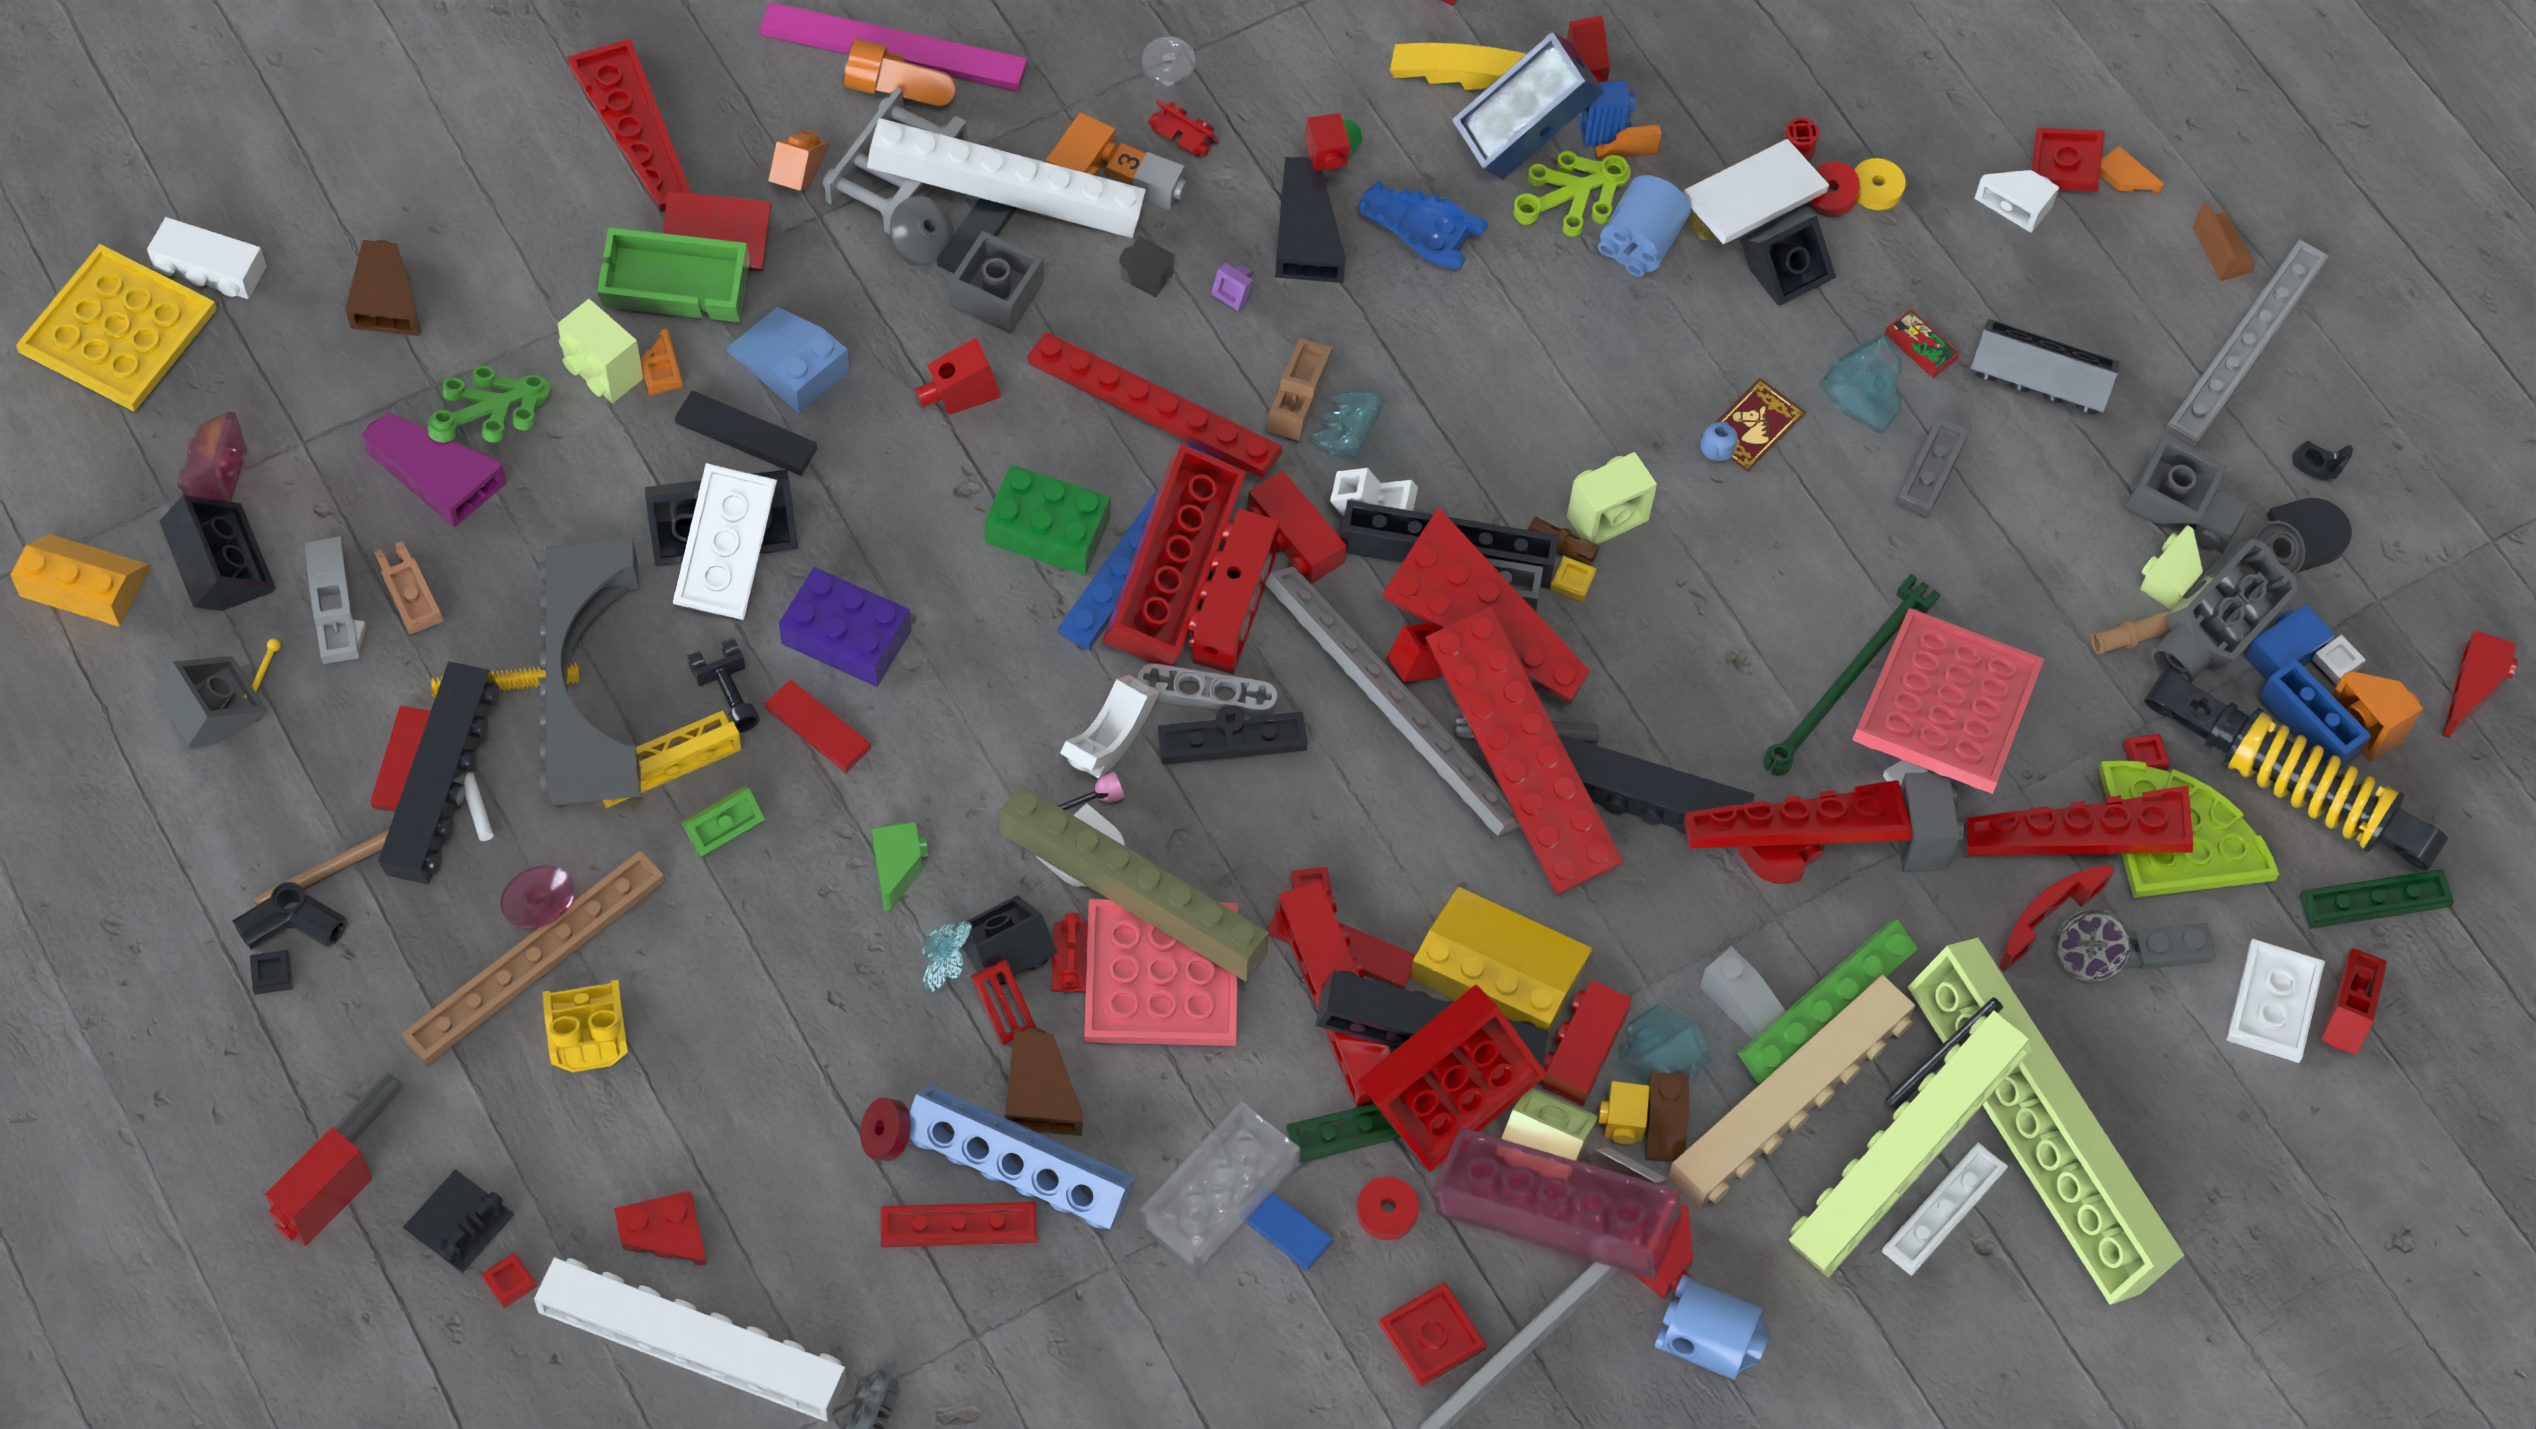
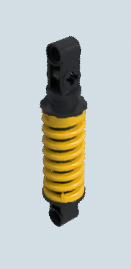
M2167 669L2162 671L2144 699L2145 704L2153 711L2172 719L2205 739V746L2208 748L2216 747L2217 750H2221L2225 754L2222 764L2224 768H2236L2244 778H2248L2255 772H2258L2257 784L2259 787L2266 788L2274 782V794L2276 797L2283 798L2290 792L2293 793L2291 797L2292 806L2294 808H2301L2308 802L2310 804L2308 814L2313 819L2320 817L2329 809L2325 824L2330 829L2336 828L2346 819L2342 830L2343 836L2346 839H2351L2359 833L2356 840L2360 842V847L2366 853H2369L2379 843L2401 856L2414 867L2428 871L2448 841V837L2440 829L2421 821L2400 808L2405 796L2404 793L2401 791L2397 792L2389 786H2380L2375 793L2376 796H2371L2375 786V779L2372 776L2365 777L2357 787L2353 784L2358 775L2357 767H2347L2339 777L2336 773L2341 764L2340 757L2333 755L2326 762L2323 761L2321 758L2324 749L2320 745L2314 746L2309 752L2304 750L2307 742L2306 737L2298 735L2292 742L2289 741L2287 737L2290 729L2286 725L2279 726L2274 732L2273 730L2277 724L2272 722L2271 716L2264 713V710L2260 708L2250 715L2244 714V712L2237 709L2238 705L2233 702L2226 705L2212 695L2192 685L2181 675ZM2199 707L2205 710L2204 714L2202 713L2199 717L2193 715V712L2197 711Z

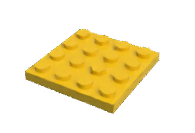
M99 244L19 340L16 347L20 354L135 412L216 312L217 307L215 301Z

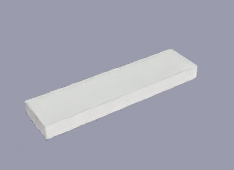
M1977 1142L1883 1247L1882 1252L1910 1276H1913L2004 1174L2008 1166Z

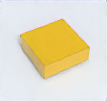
M1563 556L1551 583L1550 590L1583 603L1596 575L1597 568Z

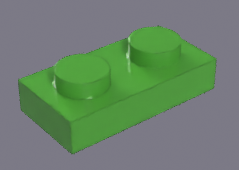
M743 786L681 823L696 853L702 857L761 823L765 818L750 788Z

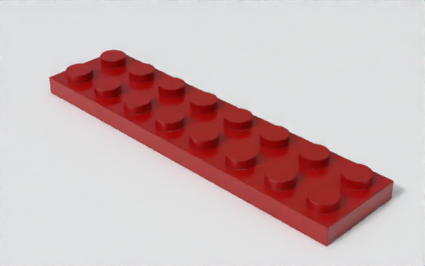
M1487 607L1426 636L1425 641L1556 897L1623 865V860L1492 607Z

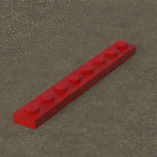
M1047 331L1027 355L1028 364L1264 479L1282 455L1281 445Z

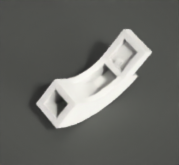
M1131 675L1116 679L1102 710L1094 722L1081 735L1066 740L1060 754L1067 757L1073 767L1086 771L1097 778L1102 777L1121 759L1136 738L1160 692Z

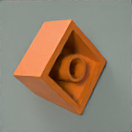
M2353 671L2343 674L2332 694L2371 734L2369 741L2362 751L2370 763L2404 743L2424 709L2420 705L2417 696L2413 692L2408 691L2401 681Z

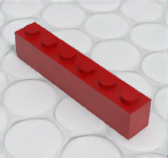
M1321 880L1278 895L1276 909L1318 1012L1321 988L1333 970L1350 971L1358 977L1364 978L1361 963L1357 957H1351L1347 947L1350 945L1348 931L1344 924L1338 925L1334 915L1337 912L1335 899L1331 891L1325 892ZM1325 1029L1355 1107L1373 1103L1357 1081L1391 1054L1388 1046Z

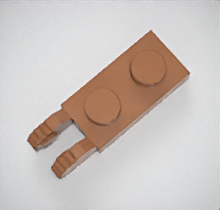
M400 541L395 543V551L402 563L390 567L388 558L382 549L375 551L374 555L390 596L409 635H412L443 622V618L415 558H411L404 542Z

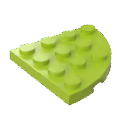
M2101 761L2098 769L2106 797L2121 795L2123 800L2142 797V792L2189 786L2194 842L2193 853L2121 854L2133 898L2276 881L2279 873L2273 856L2261 835L2257 836L2243 819L2244 814L2212 787L2174 769L2171 772L2147 767L2146 763L2138 761Z

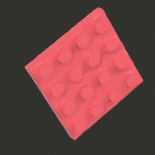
M1089 899L1084 1043L1236 1046L1237 976L1113 901ZM1219 902L1238 914V903Z

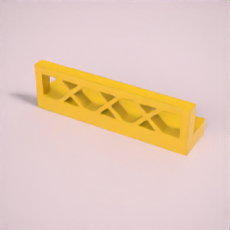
M722 710L636 747L639 758L646 755L651 756L640 761L641 793L741 751L740 736L734 722L729 723ZM719 724L721 725V727H718L714 730L705 733L707 729ZM683 741V743L671 748L672 744ZM629 798L602 801L605 807L608 808Z

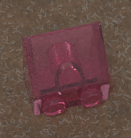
M227 411L200 424L196 437L190 439L188 444L189 459L186 468L182 467L178 475V487L182 489L183 495L232 501L248 451L235 412Z

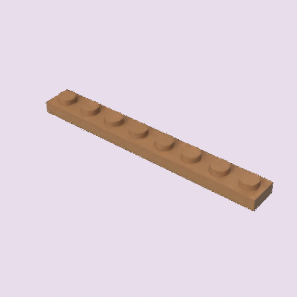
M641 850L402 1032L403 1041L427 1066L665 882L664 875Z

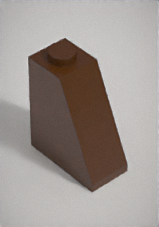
M386 240L362 241L345 308L350 328L420 336L421 328L397 243H390Z
M1027 1028L1024 1031L1015 1030L1005 1118L1039 1133L1082 1136L1083 1113L1053 1033H1046L1038 1028Z

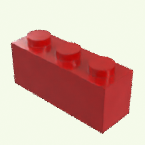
M1283 470L1248 491V507L1246 510L1280 520L1277 550H1282L1289 558L1291 567L1294 566L1310 584H1313L1345 563L1347 545Z
M1593 980L1590 981L1585 992L1578 990L1570 1008L1575 1014L1570 1023L1563 1021L1555 1038V1041L1560 1043L1555 1054L1548 1052L1544 1059L1543 1069L1547 1076L1544 1078L1542 1089L1584 1107L1626 1020L1633 998Z

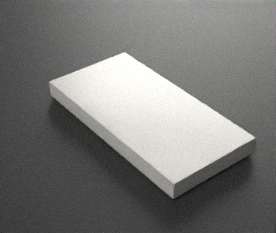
M1786 139L1685 189L1683 194L1689 201L1692 210L1724 245L1825 194L1829 184L1794 145Z
M706 463L673 605L744 621L777 480Z

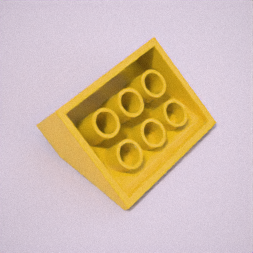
M1458 886L1413 960L1410 980L1453 1000H1457L1477 984L1494 1001L1507 1019L1528 1021L1535 1024L1536 1027L1548 1030V1039L1593 948Z

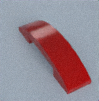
M2110 865L2085 869L2061 879L2043 891L2032 901L2018 919L2004 948L1999 968L2005 972L2031 950L2037 934L2032 929L2070 898L2082 908L2107 887L2115 870Z

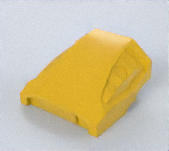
M618 979L611 980V983L552 993H550V990L542 992L549 1055L552 1065L570 1072L609 1067L628 1052Z

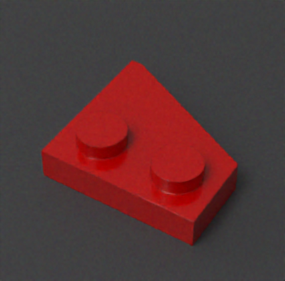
M691 1190L614 1208L620 1240L624 1250L638 1253L651 1252L657 1257L671 1259L673 1256L693 1260L696 1265L707 1264Z

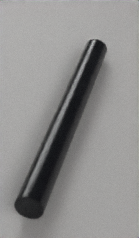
M1992 997L1886 1097L1889 1105L1897 1109L1919 1088L1922 1081L1930 1073H1935L1945 1064L1944 1058L1955 1045L1959 1044L1962 1046L1971 1036L1969 1033L1971 1027L1981 1016L1987 1018L1993 1010L1999 1013L2003 1009L2000 1001Z

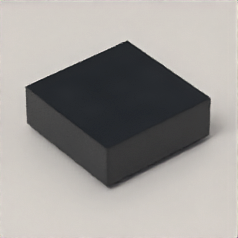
M288 950L250 955L252 990L255 995L293 989L291 960Z

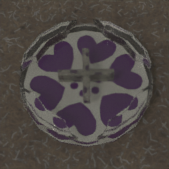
M2086 909L2069 916L2059 927L2056 935V956L2063 969L2075 979L2086 982L2105 981L2118 974L2126 965L2131 952L2130 935L2122 920L2105 910L2092 911V909Z

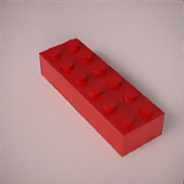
M1180 444L1167 466L1104 634L1103 643L1152 664L1171 666L1175 662L1183 647L1193 612L1198 606L1203 585L1209 576L1214 555L1221 543L1226 523L1232 513L1246 471L1187 445Z

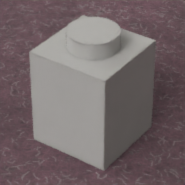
M1147 152L1133 177V186L1146 189L1143 201L1171 211L1176 200H1182L1188 186V181L1184 180L1185 166Z

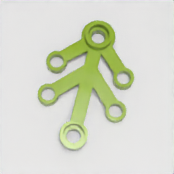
M1563 151L1558 155V171L1548 169L1543 164H1534L1529 168L1528 182L1534 187H1542L1546 183H1550L1562 188L1540 198L1532 194L1519 195L1514 202L1513 215L1519 223L1529 225L1538 220L1541 212L1573 199L1570 212L1563 219L1562 230L1567 236L1576 237L1581 234L1584 221L1582 216L1590 191L1603 185L1599 201L1593 204L1591 217L1596 223L1605 224L1612 216L1613 208L1611 203L1617 187L1624 186L1629 181L1631 169L1627 161L1618 155L1607 156L1603 161L1599 162L1579 157L1571 151ZM1562 161H1570L1572 164L1567 165ZM1576 169L1591 173V175L1585 178L1571 174ZM1539 173L1543 177H1535L1533 174ZM1598 210H1604V211H1606L1607 213H1606V214H1600V213H1598L1597 211H1598ZM1569 223H1575V224H1577L1578 226H1577V227H1571V226H1569L1568 224H1569Z

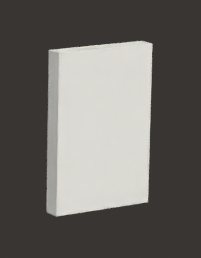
M2252 939L2248 947L2226 1040L2299 1063L2303 1057L2325 961Z

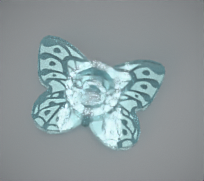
M964 920L956 925L951 923L943 924L926 938L922 952L931 961L924 973V989L933 993L944 985L947 976L952 979L959 977L963 966V956L959 950L969 936L972 927L971 923Z

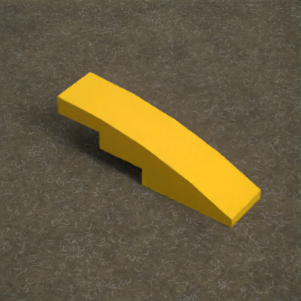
M1395 44L1390 72L1394 79L1425 76L1429 84L1461 82L1464 90L1487 89L1522 59L1526 53L1468 44Z

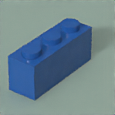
M2296 658L2269 677L2259 696L2260 700L2296 736L2303 735L2306 737V746L2309 750L2316 745L2323 747L2324 753L2321 758L2323 761L2326 762L2333 755L2340 757L2341 764L2338 771L2360 756L2371 737V734Z

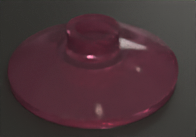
M542 865L529 868L515 876L508 883L501 897V910L505 918L519 928L534 929L546 926L560 918L570 907L574 897L573 882L564 870L555 866Z

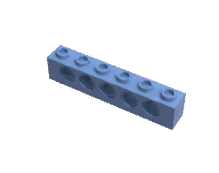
M928 1084L916 1094L909 1113L911 1119L909 1138L912 1139V1143L917 1147L927 1150L934 1149L945 1154L946 1158L955 1164L969 1165L980 1170L981 1174L990 1180H1002L1015 1186V1189L1025 1196H1037L1050 1202V1205L1058 1211L1072 1212L1085 1218V1221L1093 1227L1110 1230L1121 1219L1136 1177L931 1084ZM943 1121L953 1127L954 1135L946 1132L943 1127ZM977 1137L987 1142L989 1151L979 1146ZM1011 1153L1018 1154L1022 1158L1024 1166L1017 1165L1013 1161ZM1046 1169L1053 1170L1057 1174L1059 1182L1051 1180L1047 1176ZM1081 1184L1088 1186L1092 1190L1094 1198L1088 1197L1082 1192Z

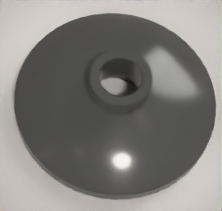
M915 196L902 201L894 209L890 219V234L894 245L904 257L918 264L937 262L938 256L954 235L953 225L948 213L940 204L927 197ZM924 222L929 226L930 232L925 230Z

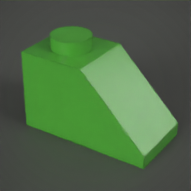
M916 822L871 829L884 911L892 910L923 871L922 857H928L925 835H918Z

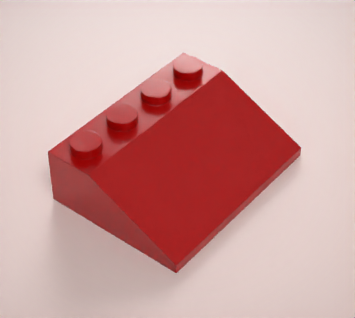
M1475 984L1357 1082L1424 1167L1431 1172L1544 1079L1547 1074L1500 1008Z

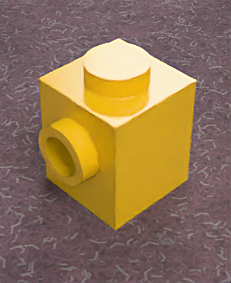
M1616 1081L1611 1082L1607 1101H1601L1598 1123L1605 1124L1604 1138H1610L1616 1143L1625 1145L1635 1142L1642 1143L1646 1130L1650 1086Z

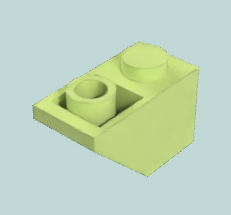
M2188 525L2179 535L2172 533L2161 549L2164 553L2158 559L2153 556L2142 570L2145 579L2140 589L2170 610L2200 580L2203 573L2194 530Z

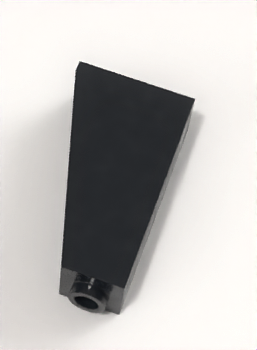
M1285 157L1275 278L1343 283L1346 257L1322 170L1314 171L1311 159L1307 157Z

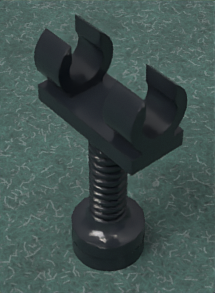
M730 638L721 642L725 658L706 665L700 651L687 655L689 659L688 664L698 686L715 680L718 681L731 708L727 715L729 723L733 721L739 733L754 728L759 723L760 717L753 704L744 703L731 674L745 669L744 657L736 640Z

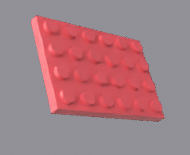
M1909 608L1858 724L1853 741L1863 744L1870 749H1876L1895 756L1904 762L1929 769L1938 775L1950 777L1975 789L1993 794L2044 658Z

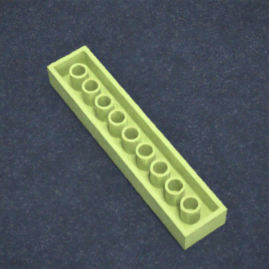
M1977 937L1947 945L1908 986V989L1943 1043L1992 997H1995L2003 1005V1009L1998 1014L2030 1039L2032 1050L1986 1100L1983 1107L2108 1303L2112 1305L2142 1294L2184 1256L2182 1250L1980 939Z

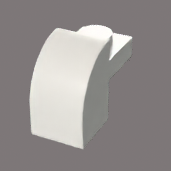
M1369 468L1337 471L1330 502L1343 516L1347 500L1413 511L1418 487L1413 480L1380 483Z

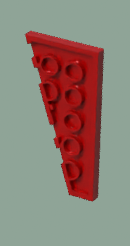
M1438 507L1383 592V599L1438 630L1491 606L1529 681L1571 704L1587 679L1589 669Z

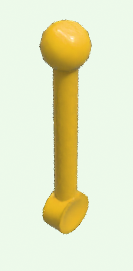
M272 638L267 642V653L251 685L256 694L274 653L281 649V642L276 638Z

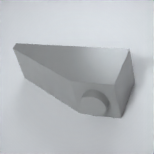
M1732 946L1705 968L1699 988L1752 1040L1785 1012V1009L1758 971Z

